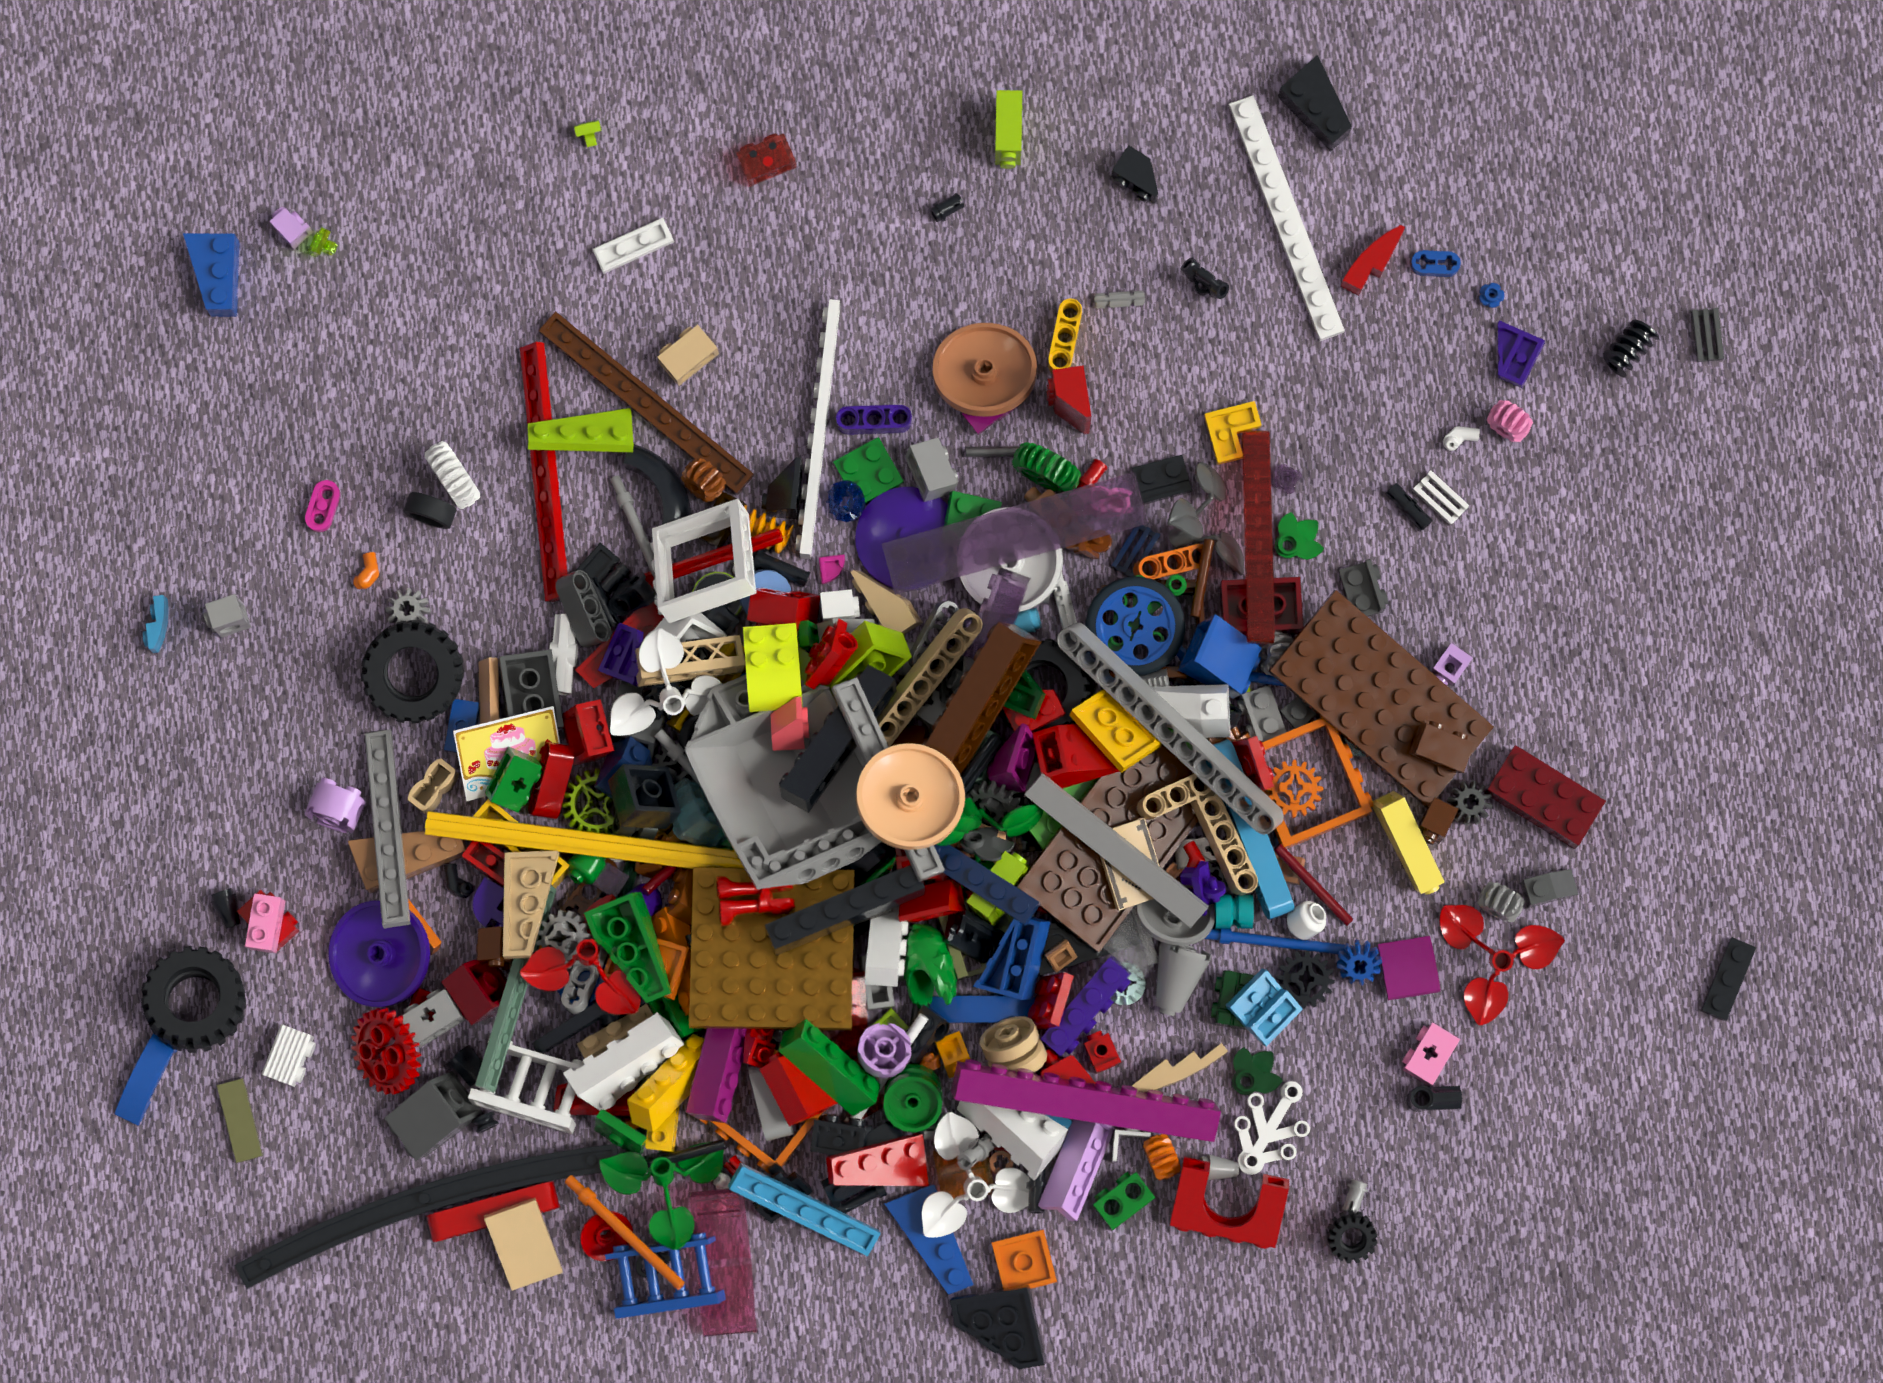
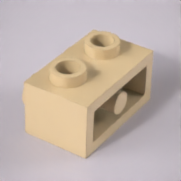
M696 325L694 328L688 327L679 335L680 339L673 345L668 343L659 351L660 355L657 357L659 364L678 386L719 355L718 348L699 325Z

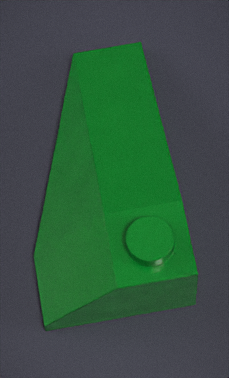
M641 892L630 893L584 912L593 938L599 945H602L610 955L609 958L614 964L619 966L627 976L626 979L646 1003L672 993L651 916Z

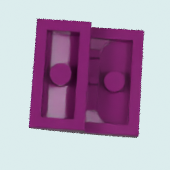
M1430 936L1378 944L1379 956L1382 957L1381 967L1388 1001L1440 992L1438 971Z

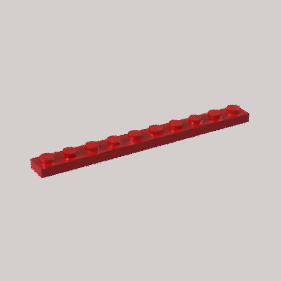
M534 342L520 348L527 425L528 423L552 420L544 342ZM530 450L545 602H555L560 600L556 590V582L560 577L568 574L555 450Z

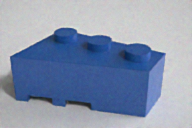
M183 233L206 310L211 317H237L240 241L235 234Z
M1032 917L1025 926L1013 919L999 942L998 949L987 962L986 969L973 987L1020 1000L1033 999L1050 921Z

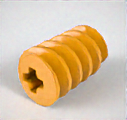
M754 508L749 514L751 537L775 528L780 529L783 541L775 544V553L779 554L786 547L794 524L786 530V521L783 520L779 526H776V517L773 516L767 522L766 513H763L757 518V509ZM774 545L766 547V549L770 550Z

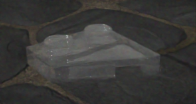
M1133 907L1102 949L1142 980L1158 961L1159 957L1147 932L1138 921L1136 908Z

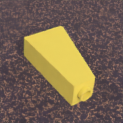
M1392 791L1374 800L1373 809L1415 890L1420 894L1425 893V895L1437 891L1439 885L1444 883L1443 877L1405 797Z

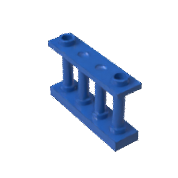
M706 1232L692 1234L690 1240L682 1247L695 1248L701 1284L699 1293L690 1294L684 1284L679 1290L675 1288L673 1297L664 1298V1295L660 1294L657 1270L644 1259L650 1296H647V1301L638 1302V1297L634 1295L628 1259L629 1256L640 1254L634 1248L629 1249V1244L614 1246L612 1252L605 1254L606 1260L618 1259L624 1295L622 1304L614 1308L615 1318L719 1304L726 1300L724 1289L715 1290V1286L711 1284L705 1245L715 1242V1236L706 1237ZM661 1244L648 1246L654 1253L669 1250L672 1270L685 1281L680 1250H671Z

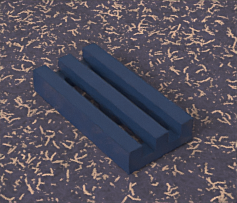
M1138 521L1111 567L1127 577H1134L1133 571L1130 572L1128 568L1147 536L1149 535L1152 539L1140 559L1150 554L1161 534L1155 533L1151 528L1143 526ZM1139 530L1142 531V536L1124 566H1120L1119 563Z

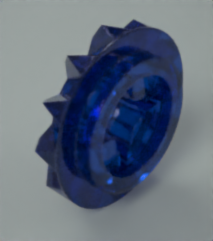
M849 480L834 483L833 487L827 491L829 496L826 503L829 504V513L833 514L836 520L851 522L861 516L865 507V497L863 491L856 483ZM851 496L846 503L847 506H840V502L843 500L842 497Z

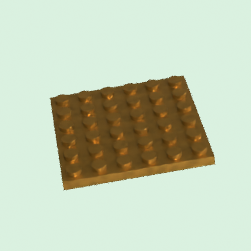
M693 867L689 1028L790 1029L807 1019L819 1030H852L853 924L775 956L766 935L765 924L853 889L854 870H835L807 883L793 884V889L790 891L773 893V899H794L795 908L791 909L788 913L773 914L771 912H764L758 914L757 912L735 916L730 925L721 927L719 918V901L721 900H718L716 876H726L733 882H752L745 868ZM759 894L734 896L725 900H756Z

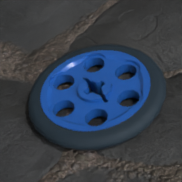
M1134 576L1115 580L1099 591L1087 610L1085 626L1107 647L1108 640L1111 637H1120L1123 641V647L1119 651L1113 652L1137 675L1143 676L1159 671L1168 665L1178 654L1184 640L1185 616L1175 595L1163 584L1150 578ZM1132 593L1137 597L1138 602L1135 607L1128 608L1123 604L1122 598L1125 594ZM1153 601L1159 602L1163 608L1162 613L1158 616L1150 615L1147 609L1149 603ZM1111 610L1117 614L1118 621L1114 625L1104 623L1102 617L1106 611ZM1138 612H1141L1139 625L1143 629L1137 630L1133 635L1132 641H1130L1132 632L1128 622L1133 623L1138 616ZM1158 627H1163L1168 632V638L1164 642H1158L1153 638V631ZM1144 645L1147 647L1148 656L1142 660L1137 659L1133 655L1135 646Z

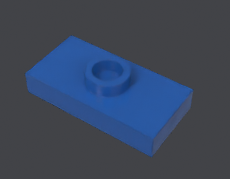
M460 699L453 701L444 751L457 753L453 731L477 724L479 702Z

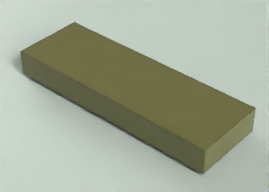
M242 1078L217 1085L236 1163L263 1157L245 1080Z

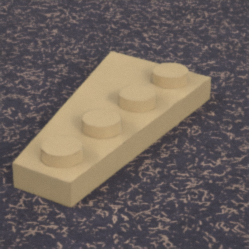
M558 851L505 853L504 959L530 958L532 956L559 857Z

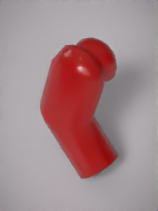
M1194 840L1183 846L1189 857L1186 867L1196 868L1200 861H1205Z

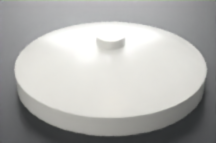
M1004 507L983 514L968 527L959 545L957 565L964 587L977 602L995 611L1015 613L1029 610L1039 605L1053 592L1061 576L1063 553L1057 534L1042 517L1025 509Z

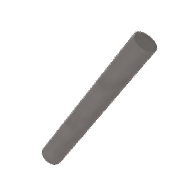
M1020 446L966 447V457H1013Z

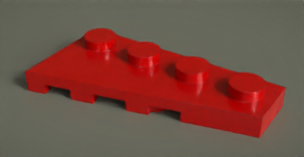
M653 602L647 607L634 611L622 624L642 631L644 639L658 626L664 616L658 614V607ZM615 631L611 634L608 641L603 642L575 669L593 689L613 678L598 671Z

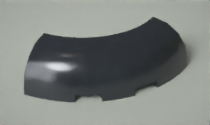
M634 444L633 452L626 453L624 460L625 468L646 478L658 491L663 503L662 525L691 515L687 491L676 471L656 453Z

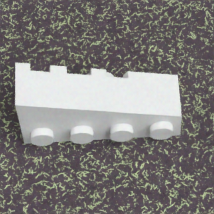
M654 1014L627 1032L628 1037L624 1040H613L607 1044V1050L594 1058L593 1055H590L582 1060L585 1065L573 1071L570 1068L563 1072L577 1096L598 1110L609 1109L626 1092L633 1090L644 1077L652 1074L663 1061L675 1055L684 1043L670 1022L660 1014Z
M960 1101L957 1110L973 1123L980 1131H986L998 1148L1002 1146L1011 1154L1010 1159L1015 1164H1022L1028 1170L1027 1175L1033 1180L1039 1176L1058 1153L1068 1131L1067 1128L1044 1114Z

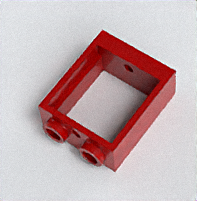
M601 699L574 705L562 714L568 746H573L575 750L573 766L597 761L614 751ZM600 725L602 729L597 730L596 726Z

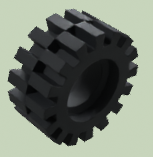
M1348 1210V1215H1345L1344 1212L1339 1213L1340 1218L1337 1219L1335 1216L1332 1219L1333 1224L1329 1223L1327 1227L1329 1232H1326L1334 1256L1337 1255L1341 1261L1345 1259L1346 1263H1351V1260H1355V1263H1360L1359 1258L1361 1257L1364 1260L1368 1259L1367 1254H1373L1375 1251L1373 1246H1377V1233L1369 1217L1363 1216L1362 1212L1357 1211V1214H1354L1353 1210ZM1350 1228H1356L1362 1232L1360 1242L1353 1246L1346 1245L1342 1241L1343 1233Z

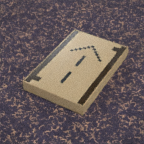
M1145 818L1112 828L1159 866ZM1100 856L1116 910H1122L1154 899Z

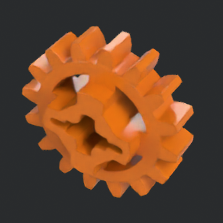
M1296 760L1292 761L1291 766H1288L1284 761L1281 764L1282 770L1276 767L1272 770L1275 774L1272 781L1274 787L1265 791L1271 792L1272 795L1269 798L1282 809L1284 816L1287 812H1291L1292 818H1295L1297 812H1300L1304 817L1307 815L1306 808L1314 811L1316 807L1313 801L1320 802L1322 799L1319 795H1316L1323 791L1322 786H1317V783L1322 778L1321 776L1314 777L1313 774L1316 769L1313 767L1308 771L1306 769L1307 762L1305 761L1301 767L1297 766ZM1289 773L1286 782L1277 783L1281 776ZM1300 773L1303 774L1309 780L1310 783H1305L1300 778ZM1293 780L1296 788L1301 789L1298 790L1295 798L1292 795V790L1287 789L1290 788ZM1278 795H1283L1288 800V805ZM1311 795L1306 803L1299 805L1302 796Z

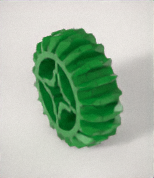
M1024 442L1021 443L1019 449L1017 448L1013 455L1012 465L1016 471L1044 489H1051L1059 495H1069L1079 484L1081 477L1079 469L1070 461H1067L1056 452L1050 451L1048 448Z

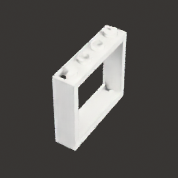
M739 499L652 528L653 542L650 543V546L654 553V560L651 563L656 578L653 580V586L657 593V599L654 603L658 607V614L663 615L668 623L756 594L749 513ZM731 526L735 578L674 598L671 547Z

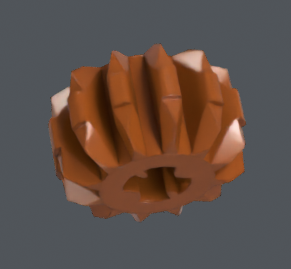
M702 458L694 459L685 467L681 476L682 481L685 483L684 486L690 490V493H693L697 499H701L706 503L708 501L712 502L715 498L717 499L722 494L726 484L725 479L722 478V473L717 470V467H714L709 461L706 462Z

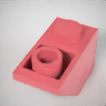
M795 697L771 713L773 751L805 749L804 739L809 738L808 709L807 707H802L801 697Z

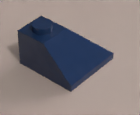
M631 736L612 743L614 751L607 754L594 786L612 800L608 780L622 764L652 766L650 750Z

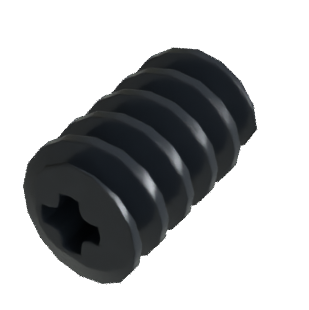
M1632 320L1629 323L1630 327H1626L1623 330V335H1619L1616 338V342L1611 343L1609 346L1610 350H1605L1603 353V358L1610 369L1622 378L1627 376L1623 368L1633 369L1630 360L1636 363L1640 361L1637 352L1645 355L1647 352L1643 346L1646 345L1652 348L1653 343L1650 338L1659 340L1657 332L1640 320Z

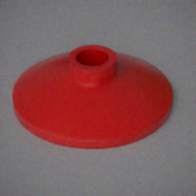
M611 1211L633 1232L631 1223L623 1214ZM598 1214L587 1220L580 1233L582 1249L590 1258L597 1261L614 1260H606L605 1254L612 1252L614 1246L628 1244ZM608 1229V1232L606 1234H600L602 1231Z

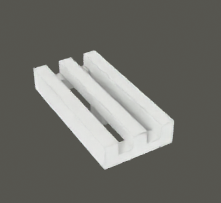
M1432 471L1412 490L1450 526L1469 507L1460 496ZM1431 480L1432 482H1434L1444 493H1446V494H1447L1456 504H1458L1461 508H1460V509H1457L1446 497H1444V496H1443L1434 486H1432L1428 481ZM1424 486L1427 490H1429L1439 501H1441L1451 512H1453L1454 515L1451 517L1421 488Z

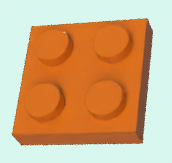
M1044 1229L992 1242L1003 1289L1028 1284L1030 1289L1057 1282Z

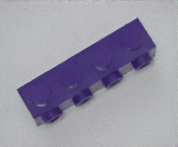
M1109 957L1064 1010L1060 1025L1049 1028L1041 1040L1060 1056L1064 1055L1065 1052L1070 1055L1080 1042L1076 1039L1081 1033L1088 1034L1097 1022L1094 1018L1100 1011L1105 1014L1112 1006L1114 1001L1111 998L1117 991L1122 994L1129 986L1131 981L1128 978L1132 973L1114 957Z

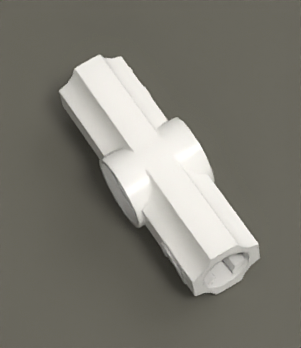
M555 614L553 642L550 643L549 650L552 649L558 693L565 696L572 695L574 667L577 665L578 644H576V635L567 614Z

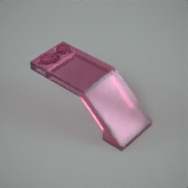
M729 1188L689 1192L691 1215L694 1218V1234L706 1232V1237L715 1236V1242L705 1245L711 1284L715 1286V1290L724 1289L726 1300L719 1304L701 1306L703 1337L757 1332L745 1197L729 1190Z

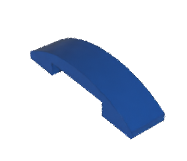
M935 996L932 997L930 1008L945 1018L950 1024L997 1023L1015 1016L1028 1017L1029 1009L1034 1004L1036 997L1030 1000H1020L1009 996H955L951 1004L946 1005L943 997Z
M154 1033L136 1063L115 1111V1115L138 1126L151 1103L150 1099L173 1054L177 1052V1050L172 1048V1045H165Z

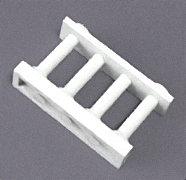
M511 1041L507 1054L521 1058L509 1094H506L503 1098L495 1095V1092H488L481 1088L479 1090L471 1088L468 1099L472 1105L573 1134L576 1123L573 1118H570L571 1114H569L576 1092L568 1082L559 1110H555V1113L545 1110L544 1103L556 1069L567 1071L572 1068L575 1071L585 1064L580 1060L573 1059V1062L521 1048L512 1045L513 1042ZM532 1061L545 1065L546 1068L534 1102H530V1105L520 1103L519 1095Z

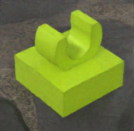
M599 120L574 126L576 137L584 135L587 147L597 145L594 132L602 131Z

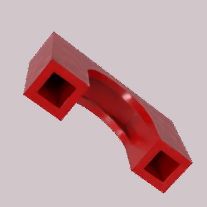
M1188 1157L1183 1158L1171 1212L1170 1226H1174L1177 1230L1184 1232L1190 1230L1201 1232V1234L1207 1237H1225L1235 1243H1242L1243 1241L1253 1243L1256 1247L1263 1249L1269 1247L1276 1248L1289 1192V1179L1263 1174L1254 1207L1242 1216L1225 1217L1214 1212L1205 1200L1204 1194L1210 1171V1162Z

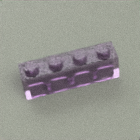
M1002 567L997 575L992 574L987 587L991 590L989 599L984 597L979 610L983 614L982 629L975 638L973 646H969L966 649L964 656L974 658L976 652L981 647H984L987 642V634L993 625L998 622L1015 625L1031 578Z

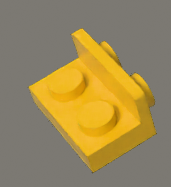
M680 1105L654 1132L647 1130L646 1149L660 1150L668 1153L675 1151Z

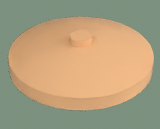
M899 744L880 751L864 767L856 789L858 813L866 828L880 841L906 850L927 848L944 840L958 824L965 802L964 785L956 767L940 752L919 744Z

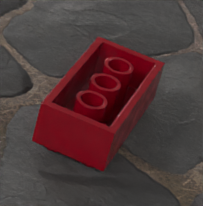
M1517 745L1511 749L1484 794L1490 793L1492 799L1573 849L1580 845L1606 802L1601 797Z

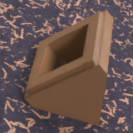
M1064 938L1043 953V956L1056 973L1078 958L1067 939Z

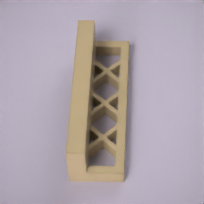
M740 635L681 642L684 655L687 657L683 663H679L676 667L665 669L670 683L693 680L701 675L717 677L742 673L746 664ZM734 643L737 656L727 657L719 651L723 644ZM705 647L713 654L708 660H701L693 653L697 648ZM636 648L635 654L639 669L636 676L638 687L664 684L661 670L647 672L642 667L639 660L640 648Z

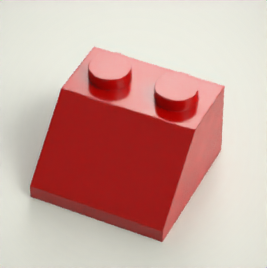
M948 876L934 878L935 883L926 885L925 881H923L925 895L900 905L899 922H920L966 910L961 885Z

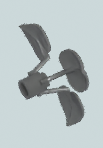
M1202 461L1195 467V477L1200 487L1208 493V498L1196 511L1193 505L1186 499L1181 498L1174 503L1167 524L1176 528L1168 532L1169 540L1176 549L1183 548L1191 542L1195 545L1204 542V539L1214 540V546L1219 556L1242 576L1244 573L1243 552L1238 542L1231 535L1222 532L1219 536L1210 535L1202 537L1203 526L1197 516L1214 497L1218 501H1223L1226 497V486L1223 479L1213 467Z

